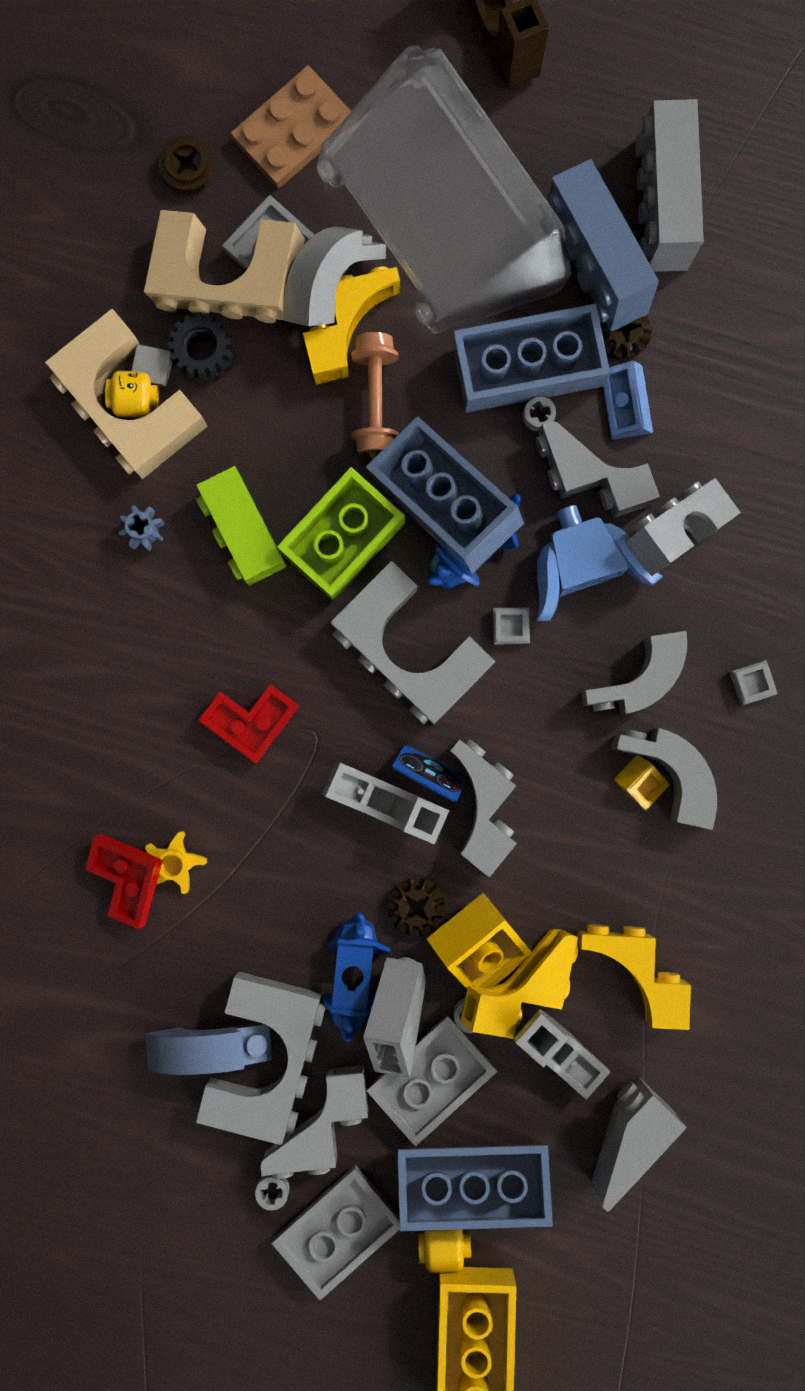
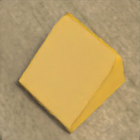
M639 755L635 756L614 779L644 810H647L670 785L652 763Z

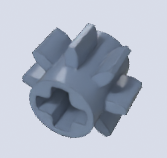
M134 505L132 506L133 513L128 515V517L120 516V519L125 523V529L118 533L123 538L132 537L129 541V547L135 550L140 543L150 551L151 543L156 539L163 541L158 528L165 525V523L159 518L152 520L155 511L151 507H148L144 513L140 512ZM145 522L148 526L144 527V534L140 535L136 532L140 529L139 523Z

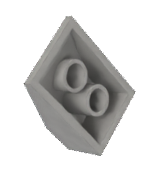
M640 1077L634 1083L630 1081L624 1085L617 1095L618 1100L612 1110L591 1182L602 1207L607 1212L616 1205L687 1128L672 1108Z

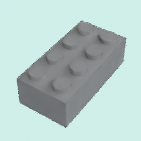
M697 99L655 100L648 116L643 117L642 133L637 134L635 142L636 157H641L642 167L638 168L637 190L643 191V202H640L638 208L639 225H644V237L640 239V248L654 272L688 271L704 242Z

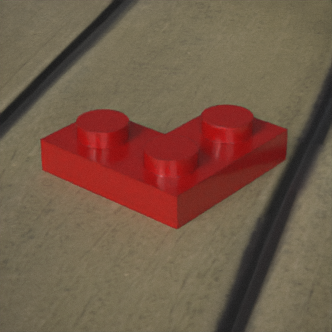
M270 684L250 712L246 711L224 693L219 692L198 721L253 762L258 763L300 706Z
M99 834L93 837L85 870L116 883L107 916L140 929L146 925L163 860L113 838Z

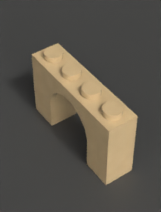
M160 211L144 293L155 303L157 308L167 312H175L177 308L188 309L194 314L201 312L202 316H206L209 312H215L231 319H242L243 316H250L265 323H275L276 319L283 320L284 293L287 278L292 264L305 242V238L295 222L261 219L253 259L248 269L235 281L216 286L201 282L199 276V263L206 228L194 213Z
M111 309L48 359L46 364L54 372L49 378L60 392L64 394L69 390L76 399L71 405L85 421L91 417L98 425L93 430L97 437L106 447L113 444L120 452L115 458L130 475L135 470L144 479L208 426L201 414L181 390H178L150 414L139 419L122 420L109 415L105 411L102 402V390L107 377L115 368L136 352L137 344L140 345L131 330L117 313Z

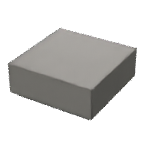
M137 344L131 371L146 372L151 378L152 385H158L160 388L167 389L173 361L170 351Z
M529 607L493 608V645L530 643Z
M767 660L730 672L740 705L778 694Z

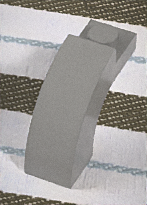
M686 631L646 638L644 640L645 660L638 675L627 684L581 692L583 707L592 705L593 712L615 709L614 702L618 701L620 715L644 709L661 699L671 689L682 671L687 652Z
M335 761L321 793L325 797L373 816L432 844L436 843L449 813V810L338 761Z
M540 1009L514 1037L515 1043L542 1067L545 1065L550 1067L586 1100L611 1073L570 1032Z

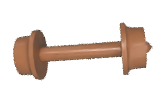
M381 332L360 334L357 337L356 349L351 353L352 360L355 363L368 365V428L354 430L352 432V440L356 441L357 455L372 459L399 435V432L396 430L382 428V365L395 363L398 360V352L394 349L393 337Z

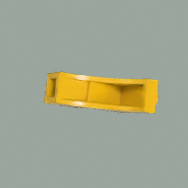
M381 266L370 270L365 275L357 277L353 275L341 276L335 295L334 317L336 325H316L310 328L309 332L303 333L315 385L349 377L347 358L353 332L370 309L381 301L400 294V278L397 267L388 269V267Z
M590 924L587 925V930H577V945L582 950H591L607 955L621 963L630 972L642 994L645 1007V1021L652 1028L689 1030L691 985L684 979H680V974L658 972V978H654L656 938L650 934H645V928L625 926L623 927V932H609V926Z

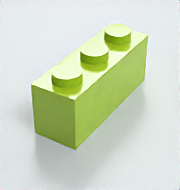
M236 466L197 484L201 496L196 498L197 503L205 517L212 515L217 525L216 528L212 529V532L221 549L226 546L228 547L233 559L228 561V564L237 580L244 578L245 582L250 586L287 567Z

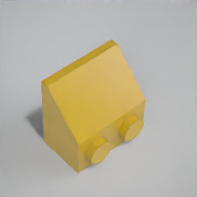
M484 893L469 902L465 908L448 922L442 924L437 931L427 938L448 970L466 989H468V986L477 988L496 986L519 967L531 953L530 949Z

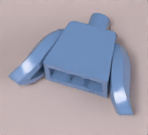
M576 505L566 507L557 512L562 530L551 534L549 543L541 549L537 558L539 609L536 621L551 620L557 609L559 596L561 597L624 575L625 572L634 579L651 586L663 576L658 572L651 577L626 543L630 536L621 528L611 523L604 524L600 518L582 522Z

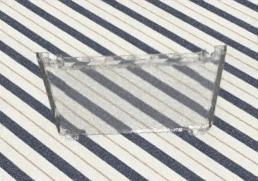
M416 45L407 47L323 143L317 163L319 176L323 182L329 183L334 188H338L343 184L346 185L417 288L415 313L420 323L427 325L432 334H437L547 296L555 295L561 291L571 276L570 261L563 259L560 243L566 239L564 225L441 49L421 50L420 46Z

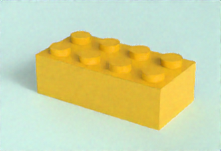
M463 1267L457 1273H439L436 1391H514L516 1282L513 1268Z

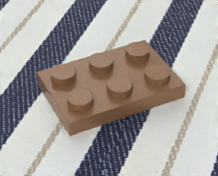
M307 65L231 132V137L238 147L279 189L355 123V115L314 70Z

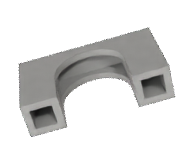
M391 561L331 621L332 626L336 629L332 636L346 649L352 645L361 654L357 660L372 675L378 670L387 679L383 686L397 699L403 695L413 705L409 711L423 725L428 720L434 725L479 680L495 661L469 636L444 663L431 671L412 673L400 669L392 663L383 648V632L389 619L417 592V585Z
M238 972L235 975L225 1014L263 1023L274 1029L283 1039L287 1049V1069L272 1084L258 1088L246 1087L211 1077L205 1086L196 1123L278 1145L283 1144L286 1134L293 1135L298 1112L292 1111L295 1097L303 1098L308 1079L307 1076L301 1075L304 1062L312 1063L317 1044L316 1040L311 1039L314 1025L321 1027L326 1009L323 1004H320L322 993L243 972Z

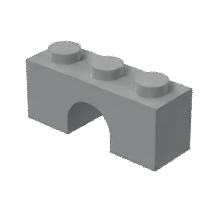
M716 478L704 486L699 481L681 494L684 498L681 502L674 497L657 510L660 513L659 517L655 519L651 513L633 526L637 533L629 538L626 543L651 577L694 546L686 535L684 528L700 543L741 513Z

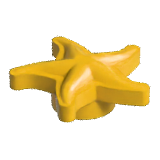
M184 831L177 833L168 848L160 849L156 848L152 843L147 844L145 847L147 853L163 860L157 884L166 880H173L180 886L181 893L187 894L190 890L188 870L195 865H205L207 858L194 853H186L183 845Z

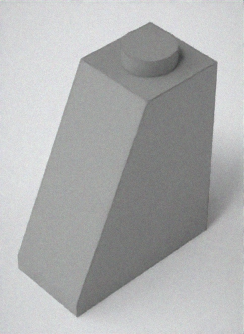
M386 958L363 1036L374 1072L410 1078L426 986L422 963L416 962L411 958Z

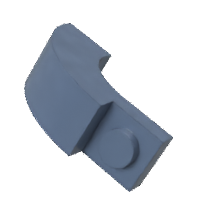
M259 1022L212 1030H189L178 1027L145 1033L147 1070L155 1073L170 1075L212 1074L244 1069V1065L272 1060L270 1027Z

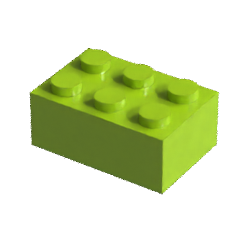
M350 467L277 548L282 556L327 597L334 601L405 525V515Z

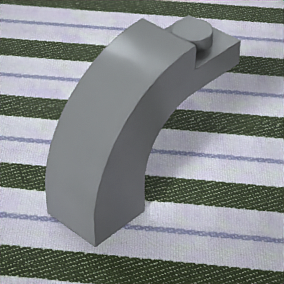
M338 226L329 227L315 234L299 251L290 269L284 293L283 321L305 326L334 323L335 295L341 276L355 262L386 259V244L372 242V235L363 234V230Z
M660 728L652 729L650 741L646 740V733L626 729L625 735H614L612 750L651 758L659 762L670 774L674 784V801L669 821L713 830L717 811L716 785L707 762L693 745L679 735Z

